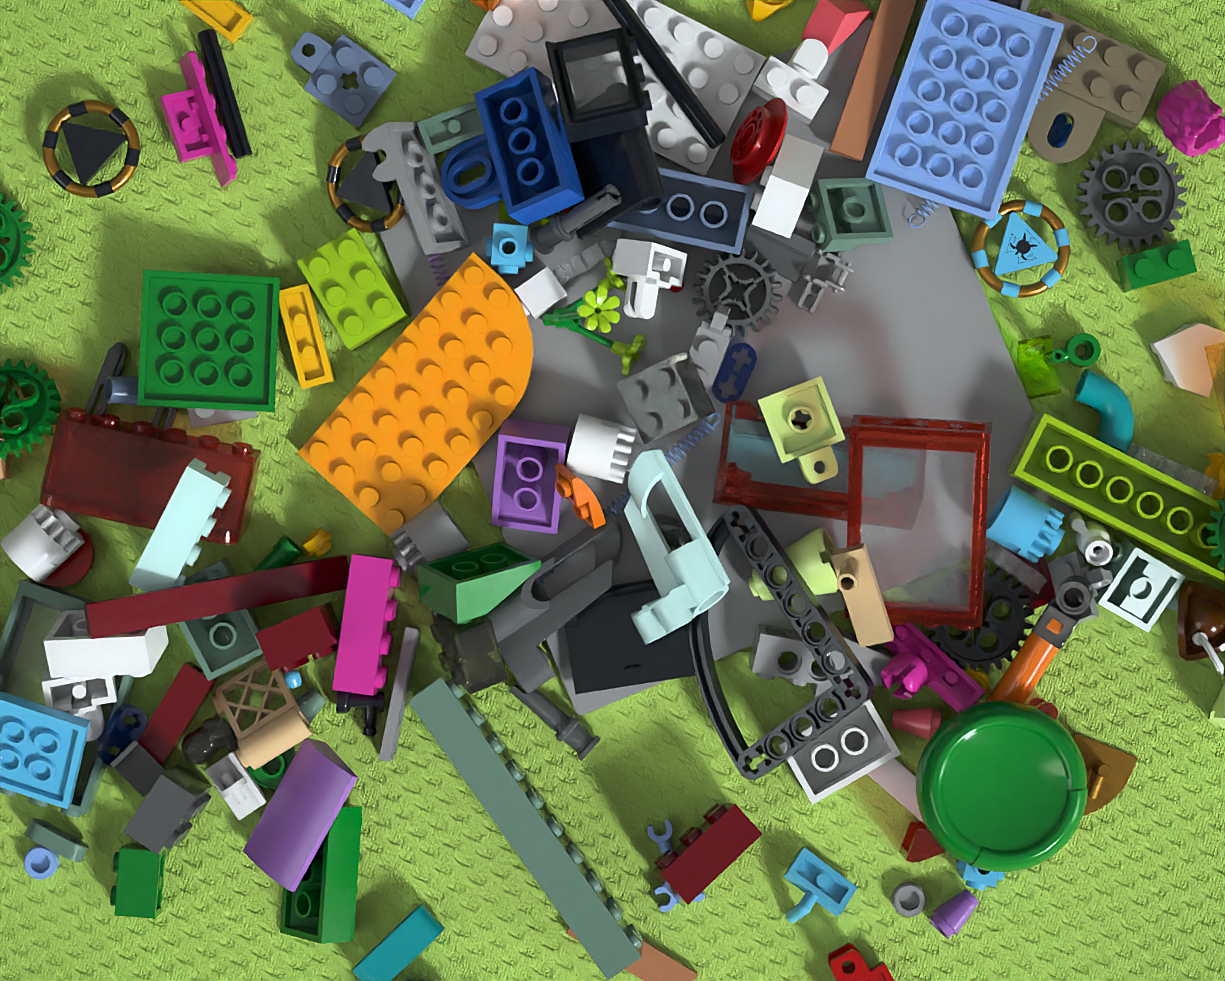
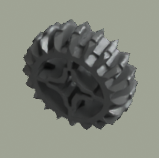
M741 247L738 257H733V253L726 252L727 259L724 260L719 252H715L713 254L714 260L717 263L715 265L708 260H704L702 265L709 272L705 274L702 271H697L695 274L696 278L703 281V285L692 284L691 288L695 292L702 293V296L692 298L693 304L703 303L704 305L703 308L696 312L698 317L708 313L710 316L708 320L712 321L718 303L724 306L733 305L739 309L745 319L731 320L727 318L725 326L732 328L731 338L735 336V328H740L742 338L748 337V326H751L756 334L760 333L761 329L757 322L761 320L765 325L769 326L772 321L765 313L768 311L776 315L779 309L771 305V301L780 302L783 298L780 294H772V290L782 287L781 281L772 283L770 281V278L777 275V269H772L766 273L764 268L769 264L770 260L765 258L760 265L757 264L755 260L758 257V251L754 250L750 259L744 258L746 253L745 247ZM729 266L749 268L758 276L748 280H740L731 272ZM720 272L725 284V291L716 299L710 301V282L716 273ZM731 282L733 285L738 284V287L741 285L744 288L752 285L742 295L743 304L741 301H736V298L734 300L728 298L721 301L730 294L732 290ZM763 285L765 291L764 302L761 309L754 314L749 302V294L757 287Z

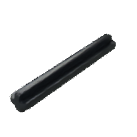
M213 29L203 30L197 34L233 156L236 159H242L252 154L216 32Z

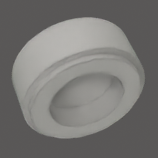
M903 882L894 889L892 904L899 914L913 917L924 910L926 895L918 884Z

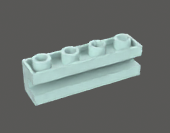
M196 458L189 463L128 581L129 584L144 592L184 585L187 577L182 575L187 564L193 566L202 549L196 546L202 535L206 538L208 537L217 520L211 517L216 506L222 509L232 491L226 488L231 479L230 476L221 471L215 475L205 470L207 464Z

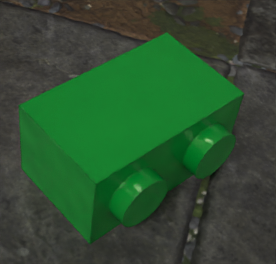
M1188 239L1128 255L1115 261L1124 293L1197 272Z
M125 844L119 848V852H115L113 872L118 873L117 886H112L110 905L115 906L114 916L155 919L161 914L166 849L157 855L143 845Z

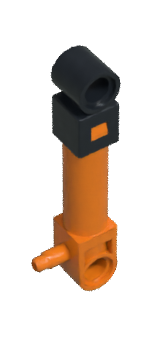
M1077 575L1070 576L1061 583L1056 599L1052 598L1028 638L986 701L1011 700L1025 703L1059 649L1061 650L1081 618L1080 614L1089 607L1093 598L1091 582L1085 577ZM1069 588L1081 590L1084 600L1081 602L1070 601L1067 598L1066 590Z

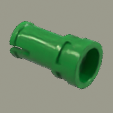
M284 534L273 546V550L253 568V571L291 564L303 552L291 538Z

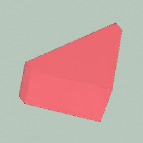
M819 0L801 38L803 41L806 39L821 41L826 46L829 56L872 15V10L859 0Z

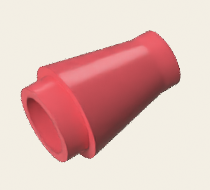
M934 707L894 709L892 729L902 730L929 740L941 725L942 711L934 710Z

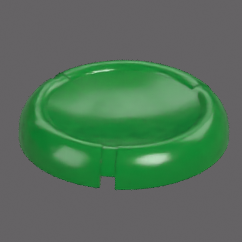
M992 700L973 704L960 710L961 714L952 720L950 718L945 720L936 729L924 747L916 774L917 804L923 822L935 841L954 858L962 860L972 867L993 872H1011L1031 868L1059 852L1077 830L1084 815L1088 796L1087 770L1084 759L1070 733L1056 719L1041 709L1011 700Z

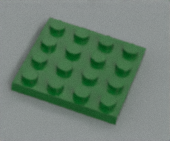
M143 269L137 406L274 413L280 277Z

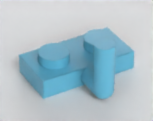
M804 847L798 852L783 875L784 878L805 893L800 902L787 911L786 919L791 923H795L810 912L815 902L837 917L842 914L858 887Z

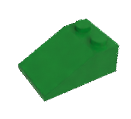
M501 541L418 564L419 603L429 607L435 613L442 614L451 619L456 624L470 623L473 618L489 613L541 567V560Z

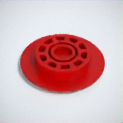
M782 98L771 99L763 107H756L740 125L730 151V160L733 164V179L736 184L747 185L756 180L765 171V168L771 163L777 153L788 121L787 105Z

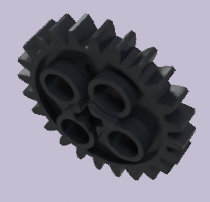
M970 564L968 574L966 575L959 568H956L957 578L952 580L949 576L944 575L947 584L945 588L935 584L934 588L939 594L938 597L928 596L927 598L934 608L925 609L924 615L933 620L924 623L925 630L935 631L927 638L933 643L939 642L936 646L943 652L946 651V655L952 661L957 659L956 664L961 669L966 663L969 664L970 669L975 671L977 665H982L984 672L988 673L989 664L994 663L1001 670V659L1005 658L1012 662L1011 652L1013 650L1018 652L1021 648L1020 640L1026 641L1029 635L1024 632V629H1032L1034 627L1033 622L1025 619L1034 614L1033 609L1023 607L1031 599L1028 595L1018 596L1024 587L1021 583L1011 587L1014 580L1013 575L1009 574L1004 579H1001L1002 571L999 567L994 570L992 575L989 574L986 564H983L980 573H976L973 565ZM968 590H974L978 592L976 602L970 605L962 603V594ZM990 591L992 596L983 610L986 621L978 622L972 644L967 646L966 641L975 627L971 617H978L980 615L985 595ZM1004 602L1009 604L1010 608L1006 615L998 617L992 614L993 607L997 603ZM954 621H962L966 624L965 630L959 635L950 634L948 627ZM992 633L996 635L995 644L991 647L981 646L979 641L984 634Z

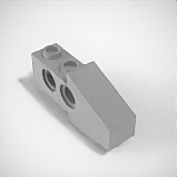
M757 624L749 664L752 672H756L755 674L758 677L769 680L775 679V676L788 678L789 682L800 686H807L808 682L812 683L811 688L815 697H818L833 686L821 668L815 669L811 667L815 658L797 631ZM836 627L872 679L874 686L883 685L881 672L886 667L885 665L893 659L889 650L878 644L860 648L855 634ZM825 629L823 636L811 634L812 637L817 641H822L825 637ZM834 650L830 655V663L835 669L840 670L845 664V658L841 652ZM791 651L795 653V657L790 662L783 663L778 660L783 652ZM851 669L848 673L840 675V678H848V675L854 673ZM853 683L854 687L851 691L861 689V683Z

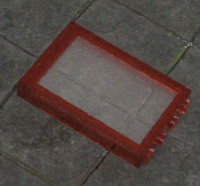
M853 415L849 439L847 547L865 543L890 624L921 623L923 626L930 628L951 625L961 630H972L975 627L982 628L985 600L993 422ZM845 603V618H850V615H849V612H848V609H847V606H846V603Z

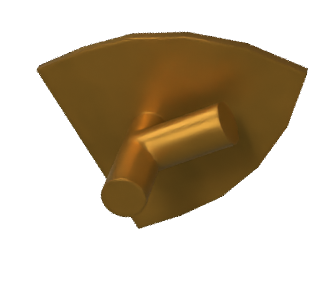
M1075 733L1073 739L1080 749L1087 770L1088 796L1083 815L1085 816L1098 811L1110 803L1123 790L1133 772L1138 757Z

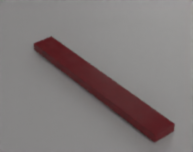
M337 555L85 603L83 606L88 638H102L347 589L349 577L347 555Z

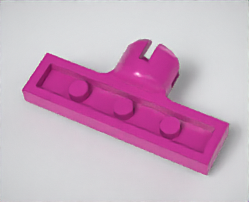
M886 600L884 605L894 638L893 641L884 642L883 644L895 657L885 665L886 667L881 672V679L885 689L888 690L897 682L901 686L892 695L899 699H910L922 687L928 686L959 714H961L960 710L976 704L986 691Z

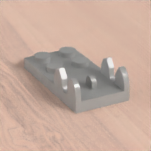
M419 121L386 122L370 131L362 142V150L377 152L382 149L386 153L385 161L377 165L372 176L375 180L381 182L397 181L404 199L405 211L411 217L417 232V242L424 250L425 255L460 251L469 247L470 243L454 202L445 195L440 180L441 169L435 154L428 155L417 124Z

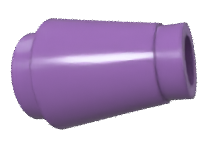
M964 889L961 893L933 910L934 915L929 921L945 938L949 939L953 934L957 935L979 902L968 890Z

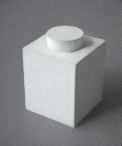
M548 266L515 289L526 315L531 313L535 320L568 297Z

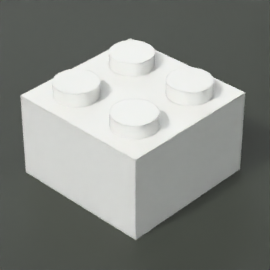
M785 134L781 146H779L777 153L770 163L773 167L768 165L765 168L758 188L764 190V192L757 189L750 209L756 211L752 225L787 238L791 237L810 190L824 147Z

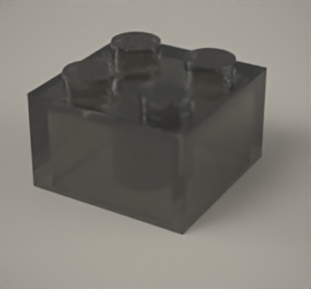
M689 350L671 356L617 382V386L644 445L716 413Z
M431 610L434 621L433 624H430L431 633L436 643H440L442 652L438 653L440 664L445 672L450 671L457 686L462 685L471 695L507 680L492 621L486 615L473 618L472 622L467 624H456L451 619Z

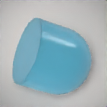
M296 669L284 673V679L290 689L302 684L300 673Z

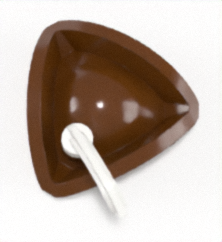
M1188 580L1182 583L1180 587L1177 633L1179 654L1186 661L1210 657L1220 675L1224 673V668L1217 654L1225 650V593L1210 585Z

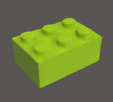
M355 227L297 261L349 350H356L410 318L360 232Z

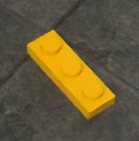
M307 283L280 290L279 306L301 389L334 382L310 284Z

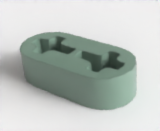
M38 818L31 819L24 833L32 841L75 862H81L89 848V845L81 839Z

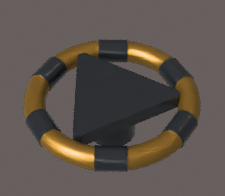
M83 100L62 109L49 123L45 130L42 144L44 163L52 180L63 190L85 198H100L115 193L122 188L133 176L138 166L141 152L139 136L130 118L118 107L98 100ZM89 112L100 113L108 116L122 128L125 135L67 123V121ZM61 128L63 129L81 184L74 182L60 169L57 163L55 149ZM127 141L128 148L122 170L112 180L88 186L87 184Z
M359 135L346 140L334 152L328 164L326 177L327 191L335 212L347 225L352 228L355 227L361 232L376 234L391 229L402 219L406 213L404 199L398 188L396 205L394 207L390 195L393 182H381L373 178L372 175L377 165L381 163L378 151H367L339 187L343 161L351 152L362 149V142L366 135ZM379 150L386 157L385 151ZM343 199L387 213L390 212V214L373 221H367L357 217L344 203Z

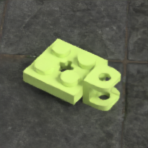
M821 376L757 400L781 464L797 458L802 474L810 484H816L837 475L838 464L831 445L845 440V436ZM801 410L803 415H810L811 420L806 422L807 428L801 430L799 425L793 426L791 421L796 418L795 412ZM817 461H821L825 465V470L821 474L814 470V464Z

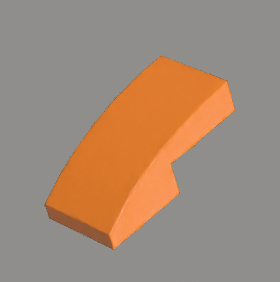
M558 463L554 465L557 475L555 480L556 490L562 498H567L572 502V508L577 518L586 521L594 529L606 524L601 506L592 490L563 464Z

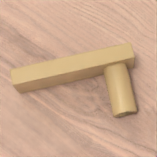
M865 543L833 550L831 552V559L838 578L837 587L843 593L860 648L893 641L894 633Z

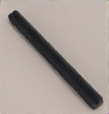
M602 0L620 25L625 23L627 35L629 37L635 36L637 49L708 146L714 149L721 145L726 139L724 133L626 0Z

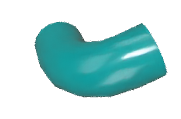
M1085 369L1077 382L1073 398L1076 401L1091 406L1099 414L1101 424L1096 439L1127 454L1135 422L1131 402L1118 384L1104 375Z

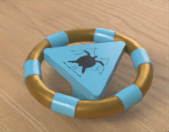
M1012 200L1000 205L995 222L984 218L981 219L973 236L972 256L979 275L992 289L1000 294L1014 298H1026L1047 291L1062 277L1069 262L1070 240L1063 222L1051 209L1041 203L1030 200ZM1015 212H1023L1045 220L1053 230L1058 254ZM1009 214L995 269L992 272L984 249L985 239L989 230L1003 216ZM1056 260L1053 268L1040 281L1033 284L1018 285L1003 281L997 277Z

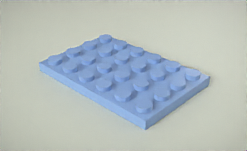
M927 0L865 178L995 222L1062 35L1064 24L990 0Z

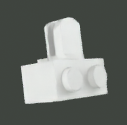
M806 39L799 44L787 64L771 55L754 82L752 91L767 101L777 97L782 98L787 105L788 114L809 126L829 90L816 83V79L828 59L826 46L819 40Z
M617 239L616 249L612 258V272L628 277L623 307L625 314L629 317H639L642 319L653 317L658 289H670L671 286L682 287L687 254L654 242Z
M43 671L41 683L46 706L63 712L68 711L69 714L90 720L86 741L97 739L103 732L105 722L101 704L117 701L115 676L101 679L97 676H84L75 680H65L63 677L51 678L50 671Z

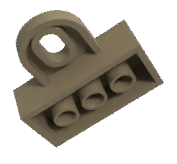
M1042 7L1037 16L1064 24L1062 35L1046 77L1052 82L1053 80L1050 78L1049 73L1057 76L1054 68L1061 71L1058 64L1066 67L1063 59L1071 62L1068 54L1075 57L1072 50L1080 53L1077 45L1084 47L1088 51L1094 47V39L1089 37L1083 41L1085 37L1093 36L1097 42L1095 48L1090 53L1079 47L1086 58L1075 52L1081 63L1070 57L1076 65L1075 68L1066 62L1072 72L1061 66L1067 77L1056 71L1062 79L1061 82L1052 76L1058 86L1053 85L1047 80L1053 91L1043 85L1049 96L1042 92L1040 93L1044 101L1038 99L1039 105L1036 104L1026 132L1027 142L1039 158L1053 164H1065L1078 159L1089 149L1103 118L1128 130H1132L1139 125L1166 62ZM1064 114L1071 119L1072 128L1064 145L1060 148H1055L1048 143L1047 135L1055 117Z

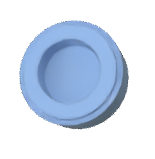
M42 845L33 847L24 857V868L28 875L40 880L53 875L60 863L59 855Z

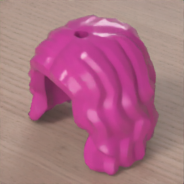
M1196 79L1185 80L1177 84L1160 101L1157 118L1162 127L1163 134L1184 155L1195 158L1199 154L1207 153L1209 149L1219 148L1225 142V116H1220L1223 112L1222 108L1208 97V93Z

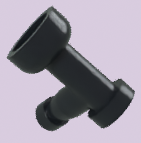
M337 691L336 713H348L350 707L364 708L363 718L365 727H363V735L374 736L376 735L377 712H384L385 692H378V695L372 696Z

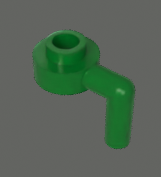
M1080 333L1072 336L1066 342L1065 348L1047 352L1044 355V362L1048 365L1068 361L1075 367H1087L1098 360L1101 353L1100 344L1093 335ZM1078 345H1082L1086 349L1083 357H1079L1076 354L1075 350Z

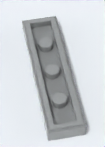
M408 625L405 628L378 760L390 762L395 758L421 633L419 627Z

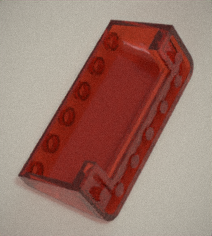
M68 407L67 409L64 408L58 416L41 485L39 502L44 506L155 530L186 467L196 458L207 464L205 470L215 475L221 471L230 476L231 479L226 488L232 490L223 508L221 509L216 506L211 517L217 520L207 538L202 535L200 540L226 545L236 544L240 541L250 524L262 450L253 449L252 445L244 442L229 444L220 442L219 438L211 435L196 437L187 435L186 431L179 428L163 430L154 428L153 424L146 421L130 423L121 421L120 417L113 414H101L98 416L88 414L87 410L80 407Z

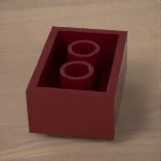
M329 602L255 633V636L271 672L280 668L282 674L310 662L309 655H312L313 659L317 660L337 651L341 626Z
M716 803L703 815L706 821L700 827H690L678 839L682 844L675 850L670 851L667 849L654 861L657 867L652 871L653 875L678 902L689 905L762 835L761 831L735 803H722L720 805Z

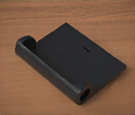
M623 83L609 86L604 94L577 110V113L631 101L628 86ZM645 126L569 143L585 199L593 196L608 184L615 186L620 192V195L613 199L617 197L622 198L619 205L614 206L576 231L578 239L583 240L632 209L648 211L656 209L667 202L666 190ZM581 201V202H579V203H577V204H575V205L570 206V207H569V211H570L571 209H573L575 206H577V205H579L580 203H582L583 201Z
M653 579L611 585V588L564 624L575 695L695 676L687 624L645 645L630 614L641 610L643 605L661 597Z

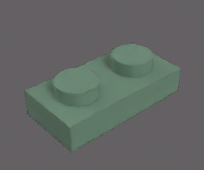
M476 101L417 122L429 156L456 147L485 133Z

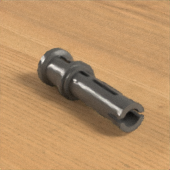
M608 184L567 213L554 214L550 222L542 227L536 226L530 231V239L533 246L543 255L552 253L554 247L562 241L569 242L572 240L578 229L614 206L619 205L622 198H613L619 196L620 192L615 186Z
M517 681L516 683L523 688L519 681ZM513 685L509 690L510 694L512 693L556 732V740L559 742L564 741L577 752L580 761L600 741L601 738L598 735L592 736L579 724L577 717L571 716L569 718L537 689L531 693L527 691L524 693L517 685Z

